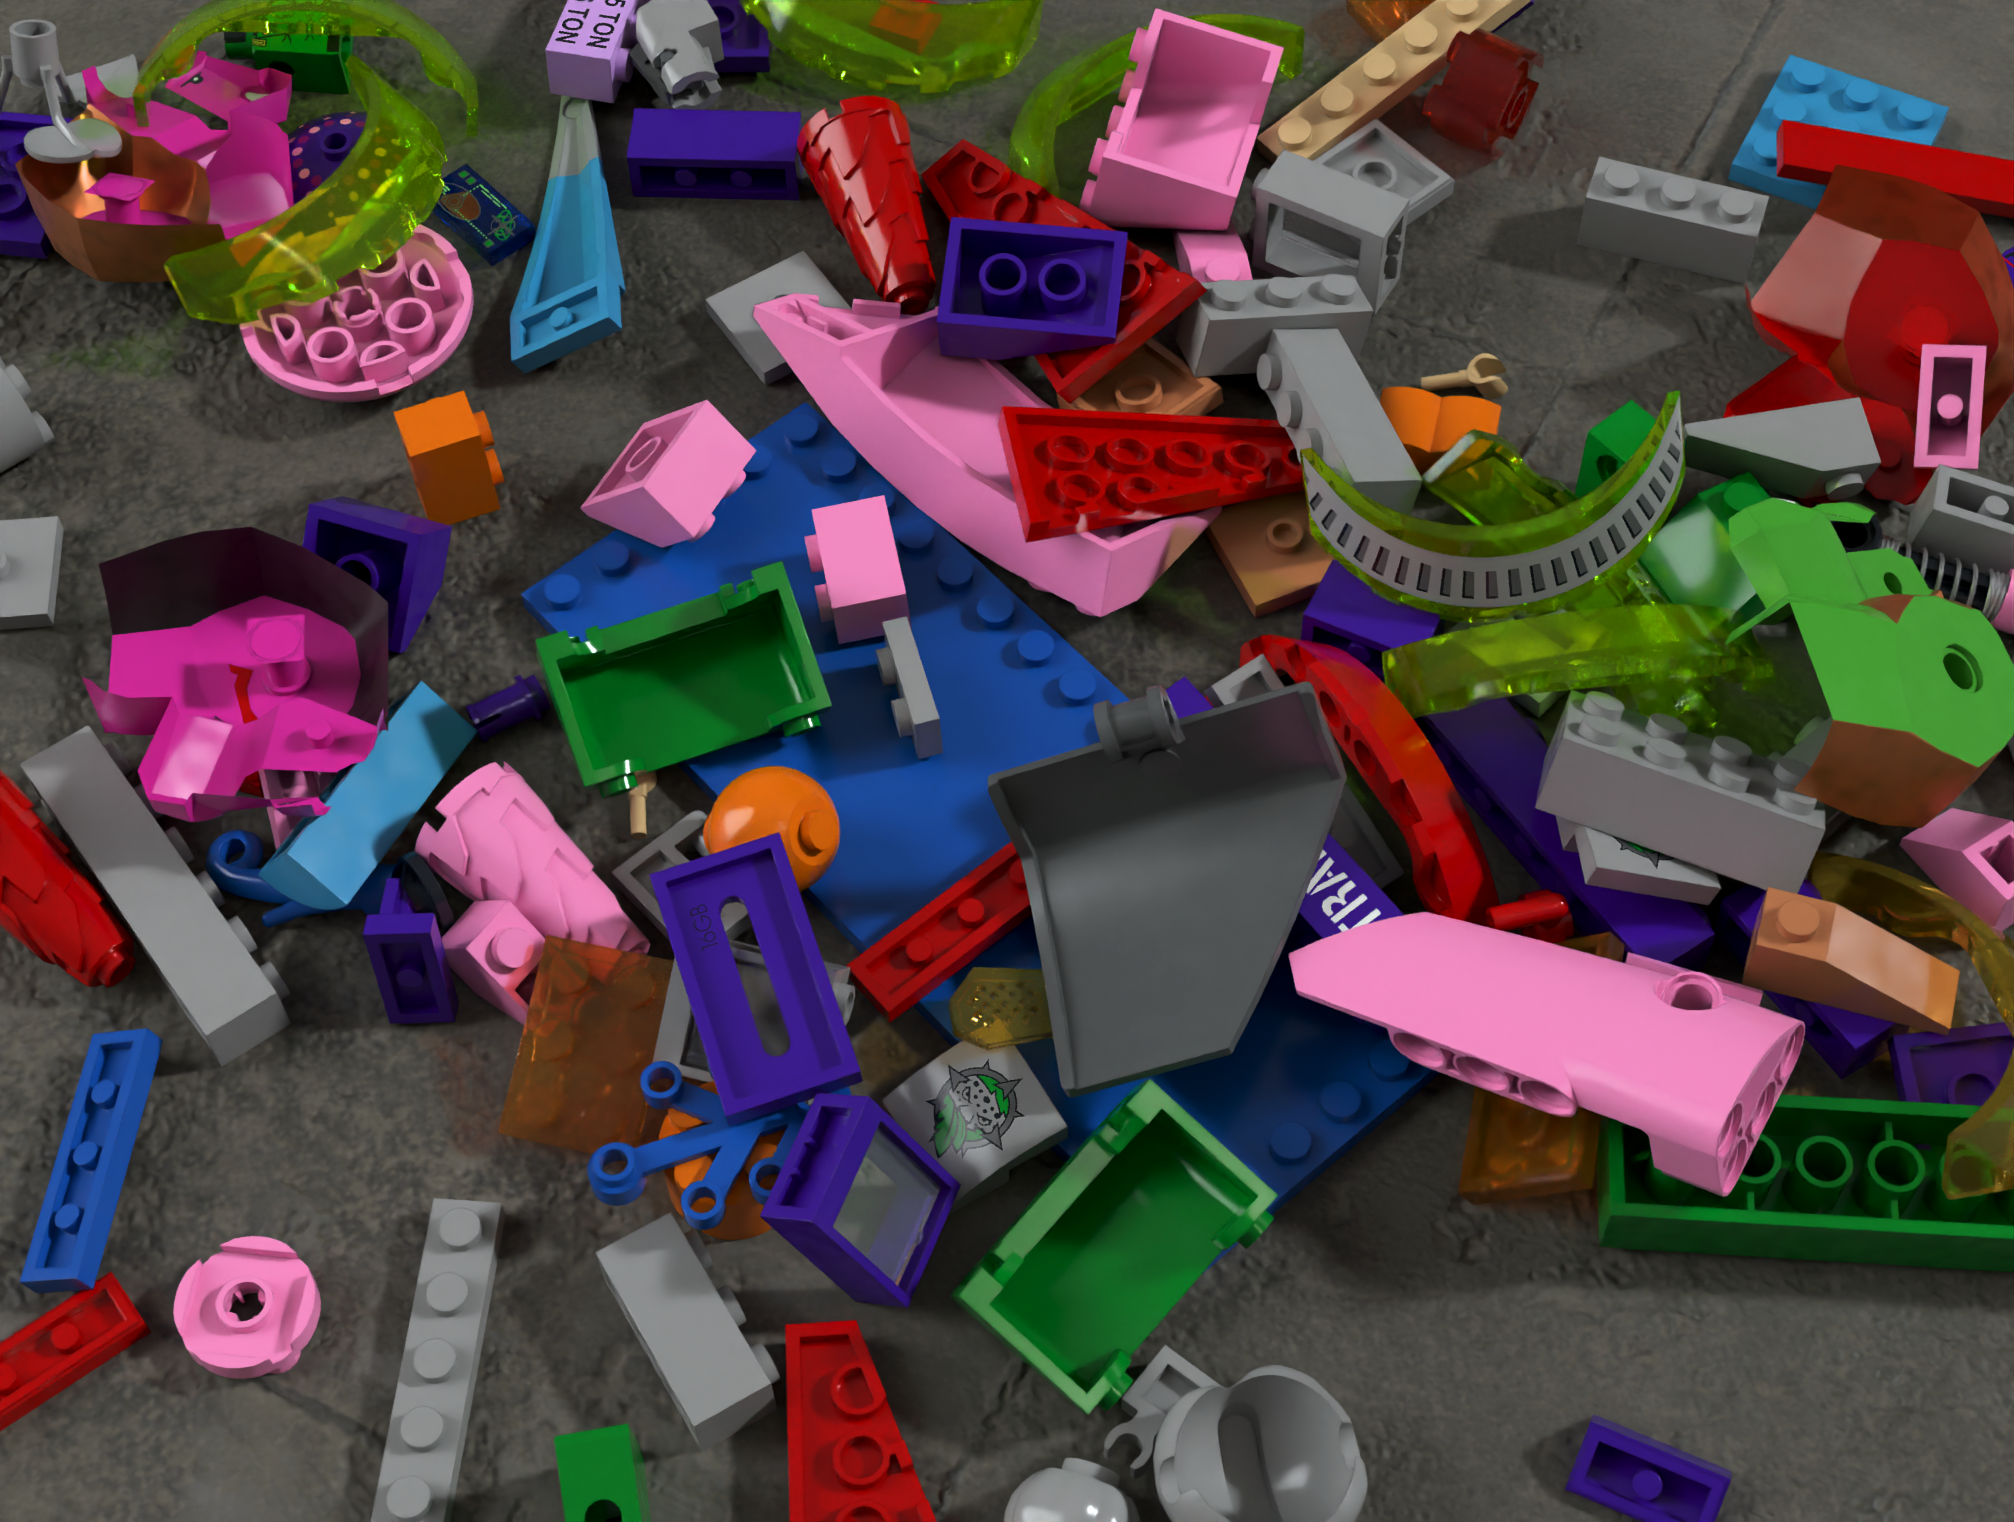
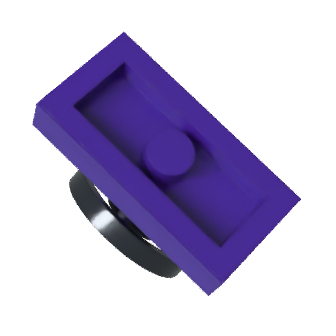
M411 850L397 858L401 879H386L379 914L367 915L363 938L390 1024L455 1022L459 1000L441 939L455 924L453 913L434 874L424 860Z

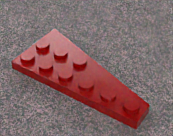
M962 139L921 174L950 222L951 217L1116 231L1066 200H1061L1052 195L1033 180H1027L1011 170L1005 163L965 139ZM1127 240L1115 343L1034 355L1056 392L1070 404L1208 290L1197 279L1183 271L1181 273L1168 265L1159 256L1147 249L1145 251Z
M1002 406L998 429L1026 543L1307 489L1304 466L1298 460L1296 448L1285 427H1282L1278 420Z
M857 1321L785 1324L789 1522H937L915 1472L914 1463L906 1443L902 1439L887 1401L886 1393Z

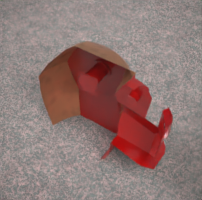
M1836 164L1815 213L1752 300L1745 284L1746 304L1751 312L1753 327L1766 345L1792 358L1729 401L1723 418L1860 397L1881 460L1880 465L1864 487L1876 499L1894 500L1903 505L1915 504L1936 470L1914 468L1922 344L1987 346L1980 438L2014 392V288L2006 263L1979 211L1935 187L1905 177ZM1827 495L1806 499L1796 497L1803 503L1804 507L1813 508L1820 504L1837 503L1835 500L1828 499Z

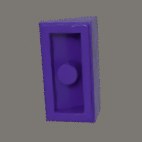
M1593 1415L1565 1490L1641 1522H1715L1729 1487L1732 1472L1612 1421Z

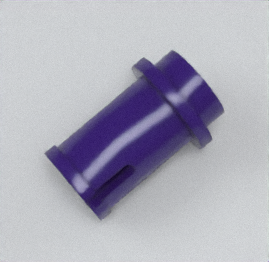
M519 674L514 677L515 684L473 705L465 706L466 712L470 720H473V726L477 730V734L482 742L530 717H533L535 721L542 719L541 712L549 709L550 704L534 674L525 679Z

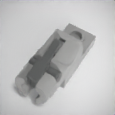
M651 0L637 10L636 18L637 44L629 53L631 63L651 84L653 90L667 105H672L674 109H707L717 100L722 91L717 82V79L720 77L715 70L714 63L724 60L719 20L708 1Z

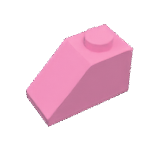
M1922 344L1914 468L1937 469L1938 465L1941 464L1957 470L1978 471L1987 346Z

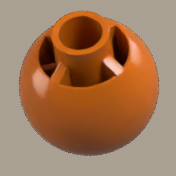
M766 766L743 773L723 789L715 801L711 813L706 818L703 827V839L708 852L714 854L779 832L799 892H803L818 882L832 865L840 842V821L831 797L812 777L793 768Z

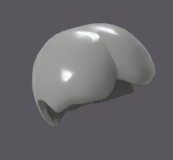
M1281 1365L1258 1367L1248 1372L1231 1387L1211 1385L1197 1388L1183 1395L1173 1404L1165 1417L1155 1442L1153 1455L1155 1486L1158 1498L1171 1522H1356L1366 1498L1368 1486L1366 1467L1360 1457L1353 1425L1349 1416L1340 1403L1315 1379L1289 1367Z

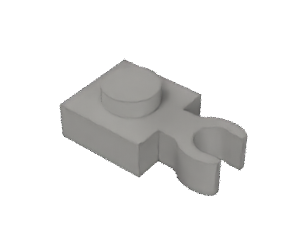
M1164 1345L1121 1398V1409L1132 1416L1133 1419L1116 1426L1109 1432L1104 1442V1457L1109 1460L1116 1448L1122 1444L1127 1443L1137 1446L1141 1454L1130 1465V1477L1132 1479L1141 1477L1152 1463L1153 1448L1155 1447L1157 1435L1173 1404L1183 1395L1197 1388L1221 1385L1171 1348Z

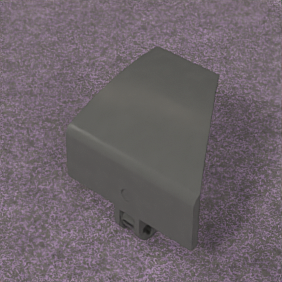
M1301 682L1179 719L1163 685H1155L1147 688L1146 696L1116 705H1112L1109 700L1094 704L1093 713L1100 739L1099 743L988 776V793L1022 862L1044 976L1060 1083L1068 1097L1081 1096L1228 1056L1234 1051L1261 998L1296 920L1347 779L1340 752L1313 685L1310 682Z

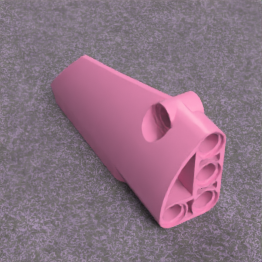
M1429 912L1397 916L1354 927L1318 940L1288 954L1296 991L1299 996L1387 1028L1394 1047L1411 1061L1552 1115L1571 1117L1576 1114L1579 1107L1638 1128L1649 1137L1654 1168L1661 1170L1664 1175L1722 1197L1728 1196L1737 1183L1795 1067L1805 1036L1804 1021L1723 994L1718 983L1704 973L1689 971L1678 973L1672 977L1545 941Z

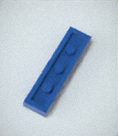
M148 1028L92 1035L20 1279L21 1284L35 1293L93 1290L163 1044V1040Z

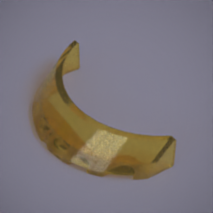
M1816 851L1808 869L1807 880L1818 889L1824 901L1836 903L1849 911L1873 914L1887 929L1899 935L1908 937L1938 936L1950 939L1961 945L1970 956L2014 1039L2013 938L1952 897L1913 876L1863 859ZM2014 1047L2007 1070L1992 1095L1977 1112L1948 1135L1941 1186L1946 1197L1950 1200L2014 1189Z

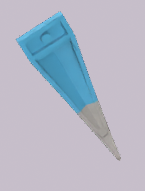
M561 95L556 140L542 212L525 274L510 315L511 362L524 374L622 330L620 298L626 290L592 101L589 99Z

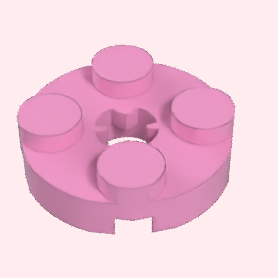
M240 1237L219 1245L222 1252L211 1256L204 1264L199 1259L187 1270L175 1295L174 1322L186 1349L199 1365L204 1366L208 1371L227 1378H255L267 1373L281 1374L290 1370L298 1362L301 1350L312 1338L320 1317V1292L309 1267L300 1260L297 1253L287 1244L268 1237ZM258 1293V1300L264 1307L257 1316L247 1321H240L237 1314L230 1312L237 1299L243 1304L245 1303L243 1295Z

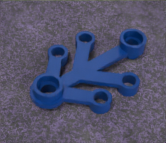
M667 1061L654 1062L644 1069L640 1078L645 1101L653 1108L661 1110L673 1108L708 1124L637 1148L620 1142L606 1144L592 1154L587 1165V1175L594 1195L605 1204L621 1206L633 1202L642 1194L648 1175L718 1152L704 1179L687 1186L681 1196V1207L686 1222L698 1230L712 1229L724 1219L726 1213L725 1201L759 1139L786 1129L773 1157L761 1159L754 1164L749 1173L752 1195L758 1203L765 1205L771 1190L761 1188L759 1183L768 1175H779L811 1106L801 1102L729 1126L719 1095L683 1081L679 1068L673 1063ZM708 1063V1068H709L710 1076H711V1078H712L713 1081H714V1078H713V1075H712V1072H711V1069H710V1066H709V1063ZM666 1078L674 1081V1085L665 1092L651 1090L653 1083L659 1079ZM849 1087L828 1094L851 1095ZM625 1161L627 1163L626 1168L619 1174L609 1175L603 1172L604 1167L612 1162ZM703 1197L716 1201L715 1206L705 1213H697L691 1209L693 1203Z

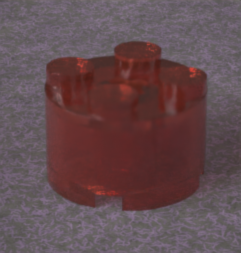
M1482 28L1475 29L1471 34L1459 31L1453 38L1446 56V62L1451 65L1442 85L1436 83L1430 89L1423 105L1422 115L1431 119V130L1434 134L1496 160L1504 153L1496 148L1500 139L1505 137L1513 140L1529 112L1539 85L1538 82L1530 79L1532 67L1534 65L1543 69L1544 57L1536 51Z

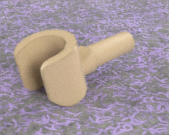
M1482 353L1471 360L1465 370L1422 377L1421 386L1422 390L1425 391L1459 386L1461 388L1475 386L1485 398L1497 399L1508 391V386L1500 377L1492 375L1505 373L1507 369L1495 356L1489 353Z
M656 771L637 777L636 780L639 787L627 792L628 800L630 801V833L633 839H643L647 836L645 801L647 800V793L656 786Z

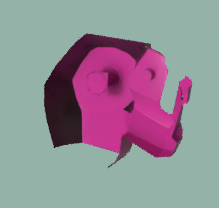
M254 527L197 532L165 540L98 564L104 585L113 635L108 692L103 691L90 679L84 677L82 679L105 733L154 735L138 768V773L147 798L155 812L188 822L211 820L231 810L272 806L283 815L301 817L325 815L332 806L326 807L318 797L270 800L236 797L235 794L246 776L260 769L337 772L350 764L365 761L374 748L379 731H388V602L367 583L310 550ZM229 664L253 670L247 691L250 709L258 718L257 720L244 724L234 686L238 675L231 673Z

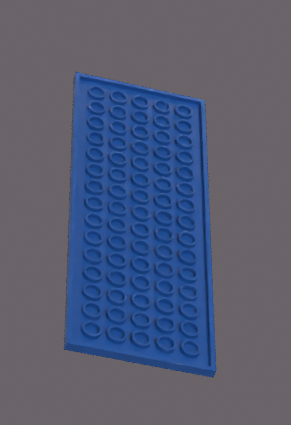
M804 402L748 440L757 451L743 469L746 473V478L734 493L727 498L721 499L712 512L715 516L713 525L701 538L692 543L685 540L661 548L616 529L521 593L524 608L550 635L567 630L569 637L579 636L580 641L585 642V629L597 625L599 630L716 593L719 590V586L731 582L736 594L738 593L736 585L753 579L751 570L779 561L783 562L832 707L825 714L818 716L822 726L806 734L786 739L783 730H779L677 765L714 803L723 789L735 778L747 771L766 766H783L801 771L816 780L827 791L839 816V847L835 859L825 875L802 893L862 954L1011 842L988 793V776L1099 743L1100 739L1093 713L1094 704L1109 700L1112 705L1129 701V699L942 526L917 508L887 481L840 432L807 402ZM882 495L885 496L907 595L912 626L911 631L940 718L943 753L918 759L911 735L900 738L891 706L892 700L899 699L895 684L884 687L875 650L885 648L884 635L839 644L834 620L821 622L814 586L825 584L824 571L811 573L804 536L816 534L812 509ZM1032 915L913 1005L952 1047L998 1020L1000 1021L1068 1126V1138L1051 1147L1065 1163L1135 1086L1151 1079L1278 1194L1276 1199L1266 1209L1271 1215L1283 1207L1440 1074V1072L1415 1063L1401 1054L1392 1044L1388 1030L1379 1037L1367 1023L1360 1024L1347 1013L1299 996L1296 991L1288 956L1289 953L1294 951L1293 941L1289 936L1261 998L1231 1055L1073 1098L1066 1095L1060 1083L1045 982ZM1236 1242L1227 1250L1221 1251V1253L1215 1258V1260L1208 1266V1268L1204 1272H1206L1211 1266H1213L1217 1261H1219L1223 1256H1225L1239 1243Z

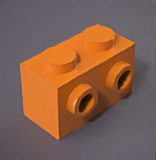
M464 390L444 397L433 398L427 402L393 412L413 480L428 520L452 525L500 509L495 485L504 483V477L494 449L485 450V448L495 445L485 412L472 413Z

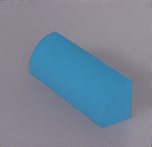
M418 682L388 707V731H379L374 748L365 761L350 764L339 770L318 797L326 807L332 806L331 809L322 816L302 817L258 875L274 889L303 905L323 910H335L347 906L477 733V730L424 682Z

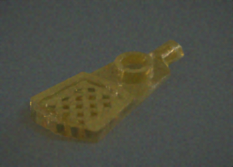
M973 967L949 1000L948 1010L953 1035L987 1051L1053 1037L1042 969Z

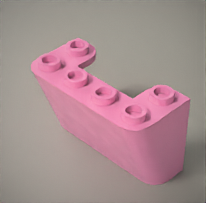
M1155 8L1148 30L1137 28L1128 60L1136 62L1138 65L1136 71L1127 69L1118 97V101L1126 104L1125 107L1118 105L1113 107L1105 137L1109 138V140L1097 139L1088 172L1098 176L1097 181L1087 180L1079 209L1109 227L1227 231L1284 47Z

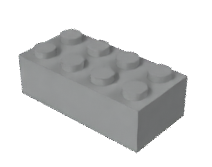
M1571 690L1544 758L1535 806L1536 809L1767 890L1768 887L1796 894L1799 892L1826 831L1825 803L1794 790L1811 767L1789 758H1781L1778 762L1753 754L1749 746L1737 739L1727 736H1716L1714 740L1688 731V727L1674 717L1658 713L1648 717L1625 709L1624 704L1617 698L1597 691H1590L1585 695Z

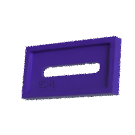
M779 832L649 874L729 1126L813 1099L817 1093L828 1094L863 1082L852 1044ZM730 902H739L746 907L790 1038V1047L781 1056L769 1055L762 1046L721 920V911Z

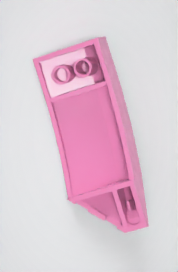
M793 293L754 305L753 317L832 425L875 470L917 508L960 541L1004 569L1028 580L1031 587L1040 591L1051 592L1075 604L1076 609L1084 614L1102 617L1139 600L1221 514L1222 506L1026 543L998 429V422L1002 406L1052 407L1035 395L997 360L941 355L937 330L939 307L935 306L934 310L919 315L900 314V303L853 299L852 309L832 308L819 305L818 295Z

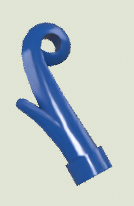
M239 829L220 835L208 848L205 861L207 873L220 889L240 897L283 904L264 913L261 917L262 924L268 928L309 915L344 910H363L366 915L379 914L386 879H401L397 864L378 863L347 906L335 910H323L303 905L288 898L258 875L262 870L257 869L263 857L264 846L261 838L253 832ZM237 852H244L239 860L228 865L232 855Z

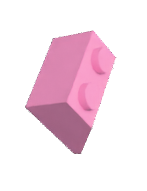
M704 400L643 423L580 509L593 519L661 548L685 540L692 543L701 538L713 525L715 516L712 512L721 499L730 496L744 482L746 473L743 469L757 450L708 400Z

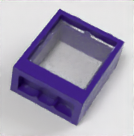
M817 1093L762 1209L760 1217L854 1301L908 1308L961 1184L871 1097Z

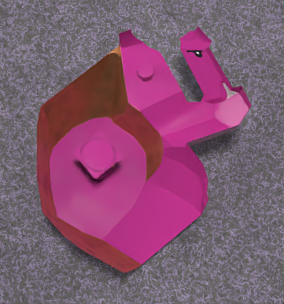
M180 47L181 63L173 72L165 88L174 91L228 121V130H210L196 115L149 100L143 96L122 98L113 94L99 80L95 66L82 70L86 89L87 109L70 122L86 118L107 122L119 132L122 140V149L118 155L113 157H93L81 162L61 164L40 161L27 154L15 164L34 212L53 248L72 266L100 282L145 283L178 281L244 267L295 216L288 134L283 132L278 126L287 120L292 93V75L270 67L255 70L206 56L207 52Z

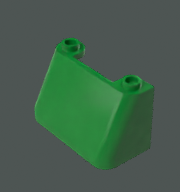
M782 561L751 570L753 579L736 585L738 590L736 594L732 582L719 586L718 592L604 629L599 630L597 625L585 629V642H581L579 636L569 637L567 630L535 640L536 655L585 791L599 789L602 799L615 797L638 788L637 777L779 730H783L785 738L788 739L814 731L822 726L818 716L828 712L832 704Z
M1148 1079L1135 1086L1115 1106L967 1273L950 1294V1297L1084 1414L1089 1415L1096 1405L1103 1412H1106L1121 1398L1133 1382V1379L1125 1373L1132 1361L1130 1356L1221 1251L1227 1250L1236 1242L1247 1249L1261 1236L1274 1219L1266 1209L1276 1199L1278 1194L1157 1084Z

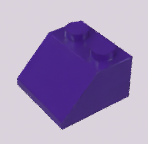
M340 496L309 504L302 547L367 583L388 602V650L403 653L409 646L442 585L452 526Z

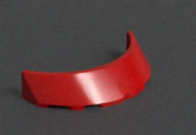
M1272 634L1259 636L1243 644L1240 650L1239 668L1263 653L1278 677L1288 673L1296 684L1310 682L1313 685L1332 735L1403 834L1412 857L1415 888L1427 912L1489 927L1486 909L1498 906L1500 903L1479 838L1466 808L1439 757L1414 719L1391 690L1359 660L1331 645Z

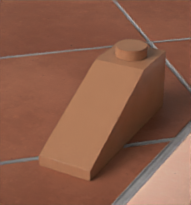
M1768 887L1753 927L1742 984L1947 1036L1951 1028L1960 971L1836 903Z

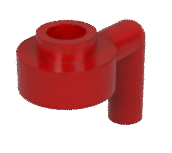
M1549 889L1521 894L1516 902L1486 909L1489 928L1505 932L1520 928L1522 936L1563 947L1566 945V938L1573 936V921L1567 899L1559 893H1552Z

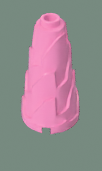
M504 761V767L502 768L497 762H493L476 770L456 785L435 807L446 818V821L438 832L425 821L415 846V852L424 860L433 873L439 875L473 901L509 900L566 961L582 968L606 987H612L618 983L624 988L629 987L646 972L652 961L651 957L647 955L650 947L649 940L624 913L612 891L593 872V864L556 823L547 806L529 787L525 779L508 763Z

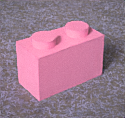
M882 495L812 509L816 534L804 536L811 573L824 571L826 583L814 586L821 622L834 620L838 643L843 644L883 636L882 622L907 616L912 630L906 590L885 496Z

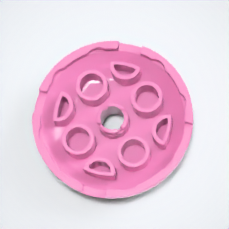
M349 216L334 219L335 228L318 232L307 238H304L302 232H299L274 248L258 264L244 287L239 306V325L247 351L256 365L274 382L291 392L311 399L338 403L369 401L390 396L414 386L437 371L453 355L466 334L474 303L470 276L459 259L457 250L440 234L428 227L392 216Z

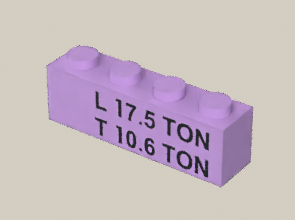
M568 0L545 50L550 94L614 103L622 83L630 82L634 66L631 63L629 53L637 44V10L651 0Z

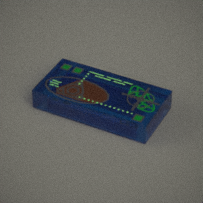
M467 163L422 191L425 206L491 266L496 265L535 239L536 230L534 223Z

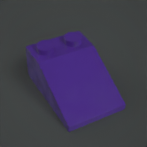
M951 217L937 315L940 354L1004 360L1114 344L1116 341L1128 232Z

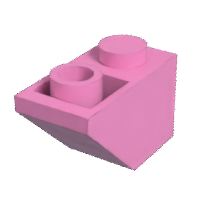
M1951 808L1931 820L1923 828H1918L1902 838L1899 845L1987 940L2014 924V822L2012 820Z
M509 900L474 901L441 938L449 967L475 994L547 1041H554L595 993Z

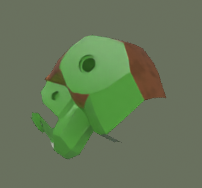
M1770 498L1744 508L1729 518L1730 549L1766 610L1731 632L1725 645L1755 625H1776L1794 613L1833 717L1832 725L1821 751L1810 770L1794 790L1811 798H1816L1818 801L1847 814L1881 825L1923 828L1980 777L2014 735V665L1997 631L1979 610L1957 601L1944 599L1941 590L1934 591L1929 589L1911 558L1903 557L1891 548L1846 553L1830 521L1868 523L1873 514L1877 513L1860 504L1849 502L1826 503L1808 508L1800 506L1794 501Z

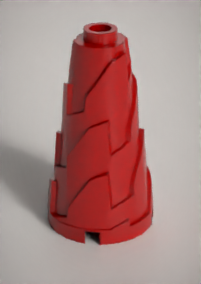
M858 96L840 100L842 114L829 119L825 107L804 125L797 139L798 154L818 195L823 199L834 226L843 238H846L861 273L870 281L877 295L881 297L883 302L900 303V314H919L928 307L929 300L933 298L934 288L937 284L926 245L929 237L918 196L923 194L910 145V127L906 115L902 113L899 104L885 97Z
M0 769V926L41 960L49 964L58 965L86 986L98 987L104 984L106 987H113L129 975L135 966L136 959L132 956L134 940L105 906L103 901L106 898L67 857L70 855V850L32 810L35 806L32 801Z

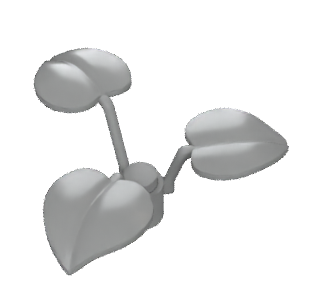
M36 19L13 23L9 27L12 55L1 56L0 114L14 72L16 76L20 77V82L23 86L45 88L54 126L39 127L29 131L24 137L26 152L37 160L58 164L76 163L93 157L107 158L118 155L122 149V140L119 132L112 125L94 118L66 123L62 116L59 102H64L68 105L78 103L79 106L87 109V97L82 72L65 76L59 60L56 26L51 22ZM134 54L95 67L99 80L108 91L122 98L143 96V83L138 73Z

